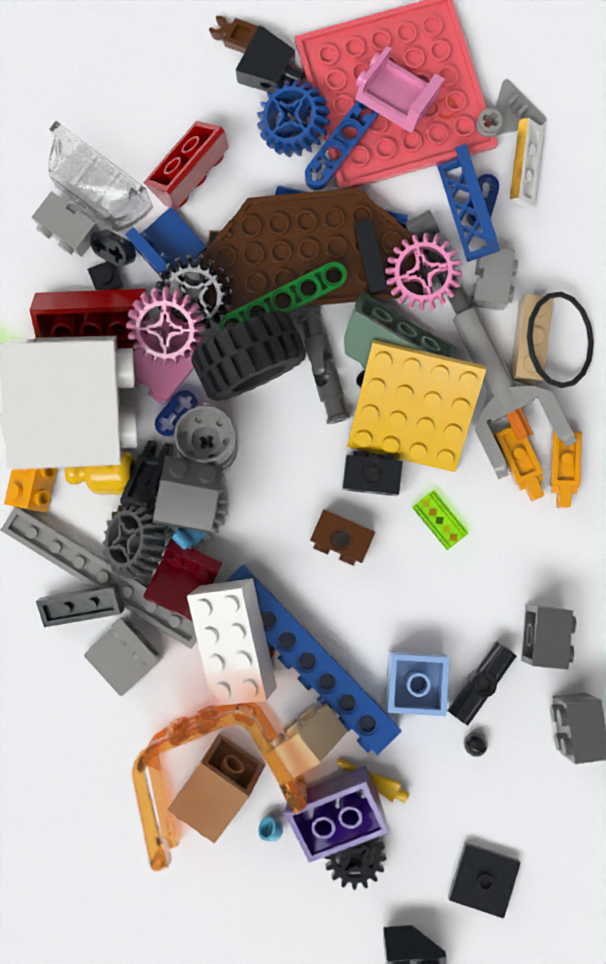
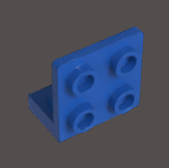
M172 208L164 212L140 234L134 227L125 234L135 250L158 275L161 271L168 272L166 268L168 262L177 267L176 257L180 256L183 262L187 263L188 254H192L194 261L206 250V245Z

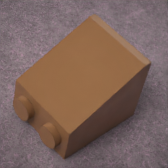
M219 733L167 810L175 815L177 819L185 822L201 836L215 844L250 797L265 765Z

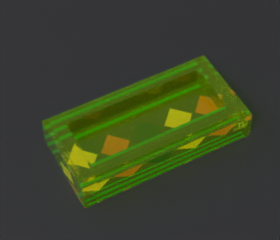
M432 490L411 507L446 551L469 534L435 490Z

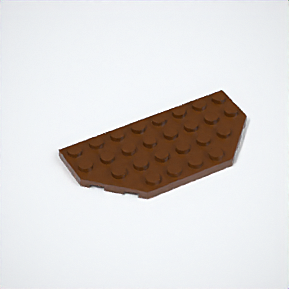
M360 188L250 197L246 199L234 217L229 220L215 237L216 239L208 249L202 253L204 256L202 264L207 265L208 261L213 259V270L220 266L223 268L222 274L218 277H229V282L223 285L232 288L231 294L224 295L231 299L230 305H223L227 309V314L330 262H339L345 267L347 277L343 286L303 307L356 303L362 290L368 294L369 291L353 228L354 223L372 220L386 284L388 279L394 278V275L386 274V269L395 268V265L388 262V258L398 259L399 256L394 253L393 249L398 247L404 251L405 248L403 247L402 240L406 239L410 246L413 245V234L401 226L386 210L372 201ZM415 253L411 254L404 261L401 274L407 273L406 271L415 267ZM420 267V272H419V273H416V276H417L418 278H419L420 276L422 277V268H421V267ZM330 269L326 272V279L330 283H338L341 281V273L336 269ZM199 273V278H200V279H201L203 276L206 277L205 275ZM307 281L301 285L300 290L303 295L312 296L316 293V286L314 283ZM419 282L402 283L410 292L424 296L423 286ZM213 283L204 292L211 307L217 299V291ZM397 284L392 286L387 285L388 289L386 291L370 295L378 300L399 299L402 293L400 292L395 296L391 294V291L397 287ZM281 294L275 299V304L280 309H286L291 305V298L286 294ZM257 306L251 312L265 311V309Z

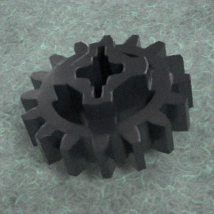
M379 837L344 849L341 851L343 856L339 859V863L336 861V853L326 856L324 858L330 860L325 864L326 870H334L331 878L334 881L340 877L341 887L343 888L348 882L352 884L353 890H356L358 883H362L364 888H368L367 880L371 879L377 882L376 871L384 872L385 870L384 866L380 863L387 861L386 854L380 852L385 849L384 843L377 842ZM373 849L374 859L372 864H370L368 860V855L371 853V850ZM353 852L355 855L360 853V859L357 860L355 857L350 859V853ZM350 872H360V873H359V874H351Z

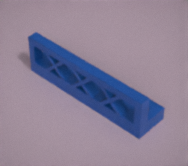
M463 144L455 147L458 158L437 165L466 260L470 262L499 252L500 249L467 145ZM461 167L462 174L457 182L446 177L445 172ZM458 190L470 194L464 205L454 201ZM466 212L477 216V220L472 228L461 224ZM474 236L485 241L486 247L470 252L468 245Z

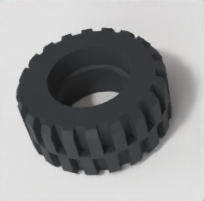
M275 311L250 318L211 337L206 343L201 344L198 349L194 350L191 363L207 397L213 401H221L222 399H229L251 391L289 372L305 360L307 350L291 316L284 311Z

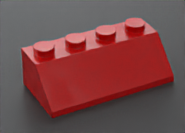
M146 288L35 293L29 309L35 337L117 336L118 348H133L138 339L129 340L128 338L129 333L134 331L126 328L127 322L132 320L128 317L129 310H136L133 307L135 300L143 303L141 295L144 292L147 293ZM149 310L143 316V321L150 320Z

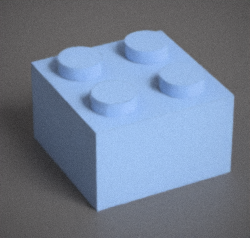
M388 651L385 705L387 712L446 716L449 657L445 654Z

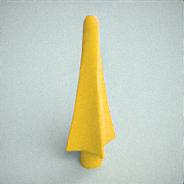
M342 758L337 759V763L349 771L360 768ZM369 771L377 791L391 803H393L395 798L403 803L406 802L410 793L400 788V781Z

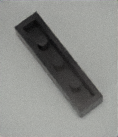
M372 220L354 223L353 228L369 295L386 291L388 288Z

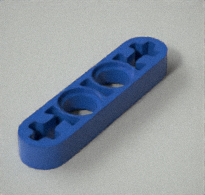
M356 101L306 167L305 183L310 189L319 191L329 184L378 118L376 111L371 109V113L365 114L360 124L358 119L361 116V110H366L368 107ZM346 127H353L358 134L353 139H347L342 135V131ZM331 148L338 149L341 153V157L336 161L329 160L325 155ZM323 163L325 168L322 171V180L317 178L313 181L312 172L317 174L322 168Z

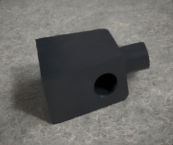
M261 25L258 26L235 69L237 83L272 94L276 92L275 85L283 88L285 80L290 81L292 85L295 79L302 82L305 72L294 67L295 50Z

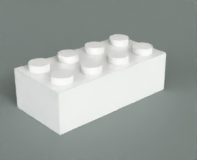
M253 578L200 585L187 595L212 705L219 706L267 701L277 688Z

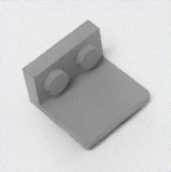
M126 616L119 618L112 625L113 628L84 654L88 662L119 696H123L163 659L162 655Z

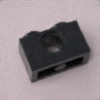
M352 451V455H346L342 482L343 491L395 497L399 495L403 461H397L395 455L380 454L379 458L368 457V452ZM375 466L379 470V478L374 481L367 479L364 474L366 467Z

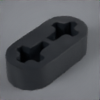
M107 229L91 235L90 243L92 250L100 258L118 267L135 261L136 251L128 239Z

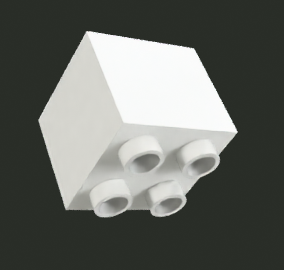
M117 336L13 338L1 342L0 388L6 469L121 465L123 448H136L138 439L136 405L121 406L120 388H134L133 348H118Z

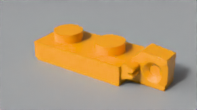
M511 426L494 433L493 436L519 490L525 489L531 502L545 496L539 484L544 481L542 476L544 472L528 438L526 437L518 441Z
M554 430L552 431L550 486L551 493H557L556 508H571L572 494L576 495L578 493L581 482L582 431H573L577 443L567 448L563 441L557 438Z

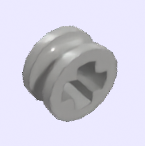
M494 108L483 110L476 123L478 133L486 138L496 136L503 123L501 113ZM491 118L494 120V124L488 128L484 124Z

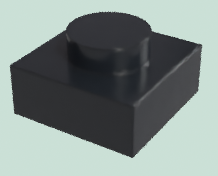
M108 261L87 269L95 290H116L124 287L117 267Z

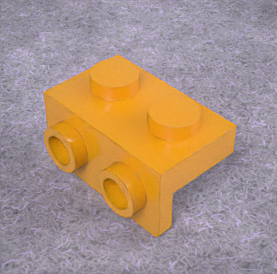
M58 467L12 469L4 504L47 513Z

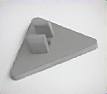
M506 79L502 82L495 109L501 113L503 123L496 136L518 131L519 120L530 118L538 125H543L546 122V117L509 80Z

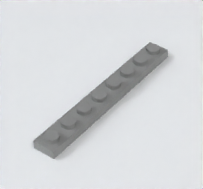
M14 507L0 531L92 588L117 584L124 608L190 649L193 648L197 642L193 621L144 599L143 595L147 586L136 579L118 576L116 572L111 571V565L106 564V561L23 509Z

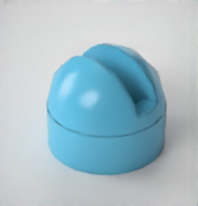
M265 817L259 824L258 833L262 840L274 842L282 837L284 829L281 821L278 819Z

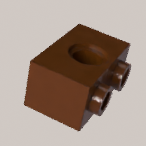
M323 509L310 541L315 543L313 549L327 555L330 550L340 554L339 560L354 566L356 561L359 563L363 562L375 531ZM343 531L347 533L349 542L345 547H338L334 544L333 536L336 532Z

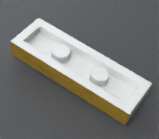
M530 118L519 120L512 182L509 190L510 200L523 208L534 207L544 129Z

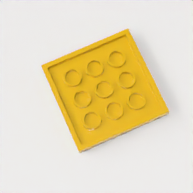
M373 339L347 447L376 454L395 455L397 459L456 472L486 373V366Z

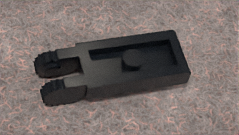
M147 441L142 454L138 456L120 498L122 507L130 508L134 506L139 509L143 506L149 510L160 486L165 456L172 457V444L165 443L161 448L159 456L155 457L157 442Z

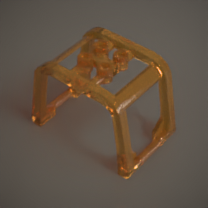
M255 702L215 707L214 705H209L198 710L196 715L189 718L183 716L170 722L171 725L163 728L153 736L148 746L140 751L133 763L131 772L150 868L155 872L169 867L173 859L170 850L177 847L181 840L175 817L167 810L170 806V801L159 754L226 726H242L248 730L274 774L292 813H298L307 807L306 778L303 773L296 778L292 777L270 741L278 733L261 706ZM147 766H148L149 776H150V780H151V785H152V790H153L155 805H156V809H157V814H158L160 829H159V825H158V822H157V818H156V814H155V810H154V805H153V801H152V797H151V792H150V788H149V784H148V779H147V775H146V767H147Z

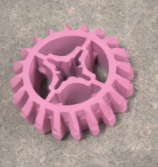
M428 233L423 235L424 242H418V237L415 234L412 236L413 245L410 246L408 241L404 239L402 240L403 247L405 248L404 251L398 247L393 249L394 253L399 256L398 259L388 258V262L395 265V268L386 269V274L394 275V278L387 280V285L397 284V287L391 291V294L395 296L400 292L402 293L398 300L400 304H403L407 298L410 299L409 309L414 308L415 302H420L419 310L424 311V303L429 302L431 310H435V300L438 299L440 304L444 306L446 304L443 297L444 294L450 298L454 297L455 294L449 289L450 286L454 288L460 287V283L453 280V277H462V271L454 270V267L460 266L462 262L460 259L451 260L457 254L456 249H452L448 253L446 252L450 245L449 241H445L440 247L438 245L440 236L436 235L433 243H430ZM423 250L437 253L445 262H428L424 257ZM415 253V267L406 271L407 273L401 274L404 261L411 254ZM420 259H422L423 266L432 270V272L428 273L427 278L429 286H426L425 280H422L421 276L419 278L416 276V273L420 272ZM448 270L446 282L434 293L431 284L432 279L436 275L441 274V272ZM419 282L424 288L425 295H416L410 292L402 283Z
M164 287L163 295H160L157 288H153L151 291L152 298L147 293H142L141 299L143 303L135 300L133 307L136 310H129L128 317L132 320L127 322L126 328L134 331L129 333L128 338L129 340L138 339L133 348L138 350L143 347L144 350L141 355L143 358L147 357L150 353L153 355V363H156L158 357L163 358V364L168 365L169 358L172 357L173 362L178 364L180 362V354L183 358L189 359V350L194 352V350L198 349V345L195 342L203 341V336L198 332L204 331L205 325L198 322L204 318L203 313H194L199 307L197 302L188 305L191 298L189 294L185 295L183 299L179 298L180 289H176L174 295H169V287ZM161 305L159 317L143 321V316L148 310ZM171 306L180 310L188 322L174 317ZM165 315L166 321L169 322V326L172 325L170 327V330L168 331L167 337L166 331L162 330L163 327L160 328L162 322L164 321ZM144 330L158 336L160 345L149 339ZM182 332H189L184 341L170 346L171 338L174 335H182Z

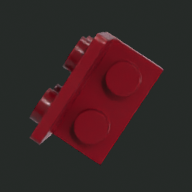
M171 538L164 552V560L160 562L143 597L152 603L193 621L187 595L200 585L213 584L222 566V562L193 548L184 550Z

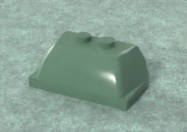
M362 290L357 298L346 328L344 350L348 357L359 362L365 370L373 339L455 358L457 349L455 345Z

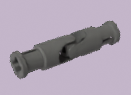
M313 311L299 316L297 320L298 323L302 324L306 338L303 340L312 365V373L320 402L324 403L328 417L326 423L330 425L348 420L351 417L350 413H346L342 399L344 392L332 358L328 335L324 333L320 321L321 311ZM322 375H329L327 384L322 379Z

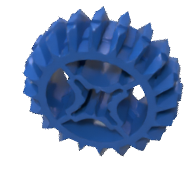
M295 79L292 85L290 81L285 80L284 88L275 85L276 92L274 94L266 92L269 100L267 102H260L264 111L257 112L258 118L261 119L257 126L262 131L260 137L277 154L282 155L284 153L287 157H292L295 152L298 157H302L303 149L312 153L311 145L313 143L320 145L321 143L318 137L320 135L327 136V132L323 127L330 125V120L326 117L330 114V109L325 106L327 100L324 96H321V91L317 87L313 88L307 81L303 84L300 80ZM312 109L311 120L307 126V118L311 114L310 110ZM279 112H280V118H279L278 122L276 123L277 116H278V114H279ZM290 113L293 117L296 116L300 124L298 125L295 121H291L287 114ZM294 133H301L295 137L290 138Z

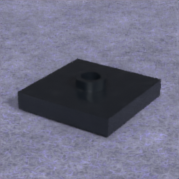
M464 842L448 894L449 901L504 919L521 862L518 859Z

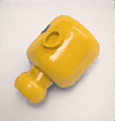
M122 450L121 465L65 467V479L71 485H79L82 482H86L88 489L95 494L122 495L136 460L131 452Z

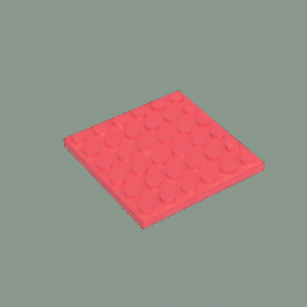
M422 0L294 36V42L303 72H305L306 81L313 88L317 87L321 91V96H324L327 100L325 106L330 109V114L326 116L330 120V125L323 127L327 132V136H323L324 142L327 141L356 103L355 97L359 88L356 86V81L363 70L368 71L370 69L369 65L376 53L381 54L387 46L392 48L389 57L390 61L423 81L429 83L435 73L445 79L437 99L412 133L378 113L376 122L335 174L339 190L362 187L446 163L458 158L455 147L463 144L467 145L470 156L496 149L498 145L496 137H483L476 129L480 113L487 108L453 0ZM368 107L366 110H361V116L358 119L360 124L365 114L371 113V108ZM490 119L484 124L488 128L492 125ZM346 127L342 131V135L347 139H353L358 134L353 127ZM331 148L327 151L331 161H336L341 157L338 149Z

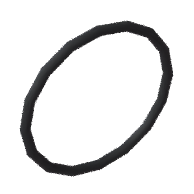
M562 291L546 294L536 303L529 317L527 330L529 356L536 372L548 384L558 388L574 386L586 375L592 361L594 346L592 325L585 309L575 297ZM558 297L570 301L580 312L586 326L588 338L587 357L581 372L573 380L563 383L551 379L542 370L535 355L533 343L534 321L541 306L549 299Z

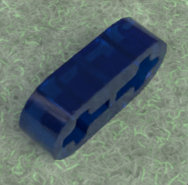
M483 174L478 177V182L482 193L483 187L481 186L484 183L490 184L489 189L491 190H489L486 198L484 197L491 218L500 184L498 179L492 174ZM466 212V220L473 226L477 218Z
M188 390L179 391L158 414L154 425L156 431L161 436L167 438L174 437L175 425L180 417L190 410L185 407L180 413H177L181 407L179 402L181 398L185 400L189 397L192 398L190 400L192 405L190 409L198 407V399L192 392ZM175 414L177 417L172 421L174 429L162 431L164 427L161 423L162 420L166 419L169 421Z

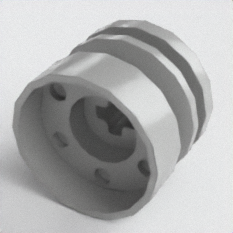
M211 406L192 408L184 413L175 425L174 440L181 459L222 466V474L232 467L237 458L238 444L232 422L223 411ZM205 444L207 446H211L213 444V448L211 449L209 447L203 448V446Z

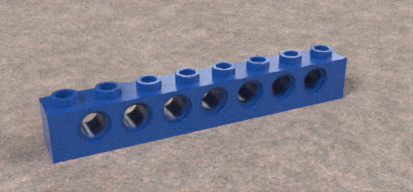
M242 564L224 582L253 578L260 613L271 611L276 616V622L273 626L266 627L263 625L268 649L273 646L280 653L277 657L278 660L288 670L293 667L300 674L297 677L298 681L308 691L313 688L320 695L317 698L318 702L322 706L327 704L330 709L332 708L339 715L338 719L349 732L352 729L359 736L356 740L367 753L372 750L378 756L402 732L401 728L254 574ZM284 632L293 633L296 638L295 644L291 647H284L279 641L280 635ZM306 652L315 656L314 665L308 668L303 667L299 663V657ZM325 673L332 674L335 677V683L329 688H324L319 684V678ZM345 694L352 695L355 698L353 706L342 708L339 705L341 696ZM365 715H370L374 718V724L369 729H363L359 726V720Z

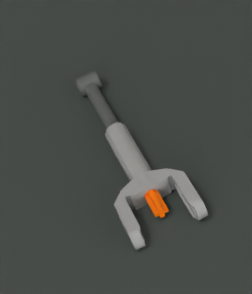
M430 210L405 222L409 233L416 234L419 242H424L423 235L428 233L429 242L433 243L434 237L440 232ZM424 250L430 263L445 262L437 253ZM448 270L437 275L442 286L446 282ZM450 286L449 289L455 294L453 298L447 296L456 314L452 321L473 363L486 366L483 384L488 395L478 418L475 432L498 479L509 475L506 469V461L487 422L492 421L494 423L507 417L517 440L524 439L534 433L522 409L533 404L537 398L557 438L563 441L566 448L577 443L554 393L513 380L478 307L471 308L461 286L459 288Z

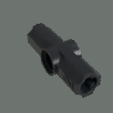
M495 641L477 668L468 675L466 684L447 711L468 726L487 698L495 693L497 684L517 655ZM481 676H486L488 679L487 687L483 690H477L475 686L476 680Z

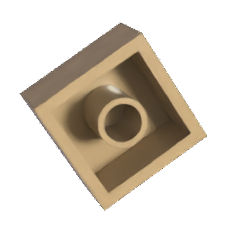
M327 704L317 710L314 706L301 715L300 718L302 720L298 721L294 718L282 728L285 732L284 734L279 733L268 742L270 748L262 757L283 785L321 763L348 732Z

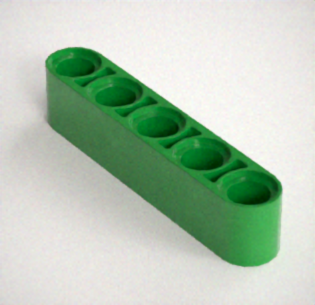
M330 262L226 314L220 321L221 332L226 330V323L231 319H237L240 323L251 318V310L257 306L264 308L266 313L284 311L290 314L342 287L347 277L346 269L339 262ZM330 269L338 270L341 273V281L335 284L328 282L326 272ZM304 282L314 283L316 286V293L314 295L305 296L302 294L300 287ZM281 294L288 295L291 298V305L286 309L278 308L275 304L277 296Z

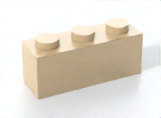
M525 294L518 304L510 374L514 381L537 386L544 379L536 372L529 356L527 330L529 317L536 303L544 296ZM554 298L549 299L541 306L534 321V350L544 372Z

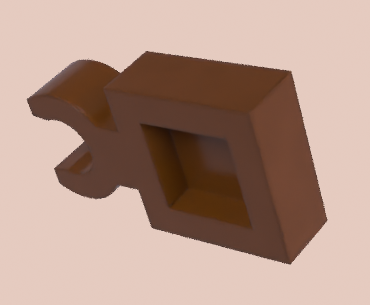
M216 16L217 25L221 28L214 29L210 27L211 37L215 40H223L225 47L244 54L258 26L235 18L232 24H230L225 17Z

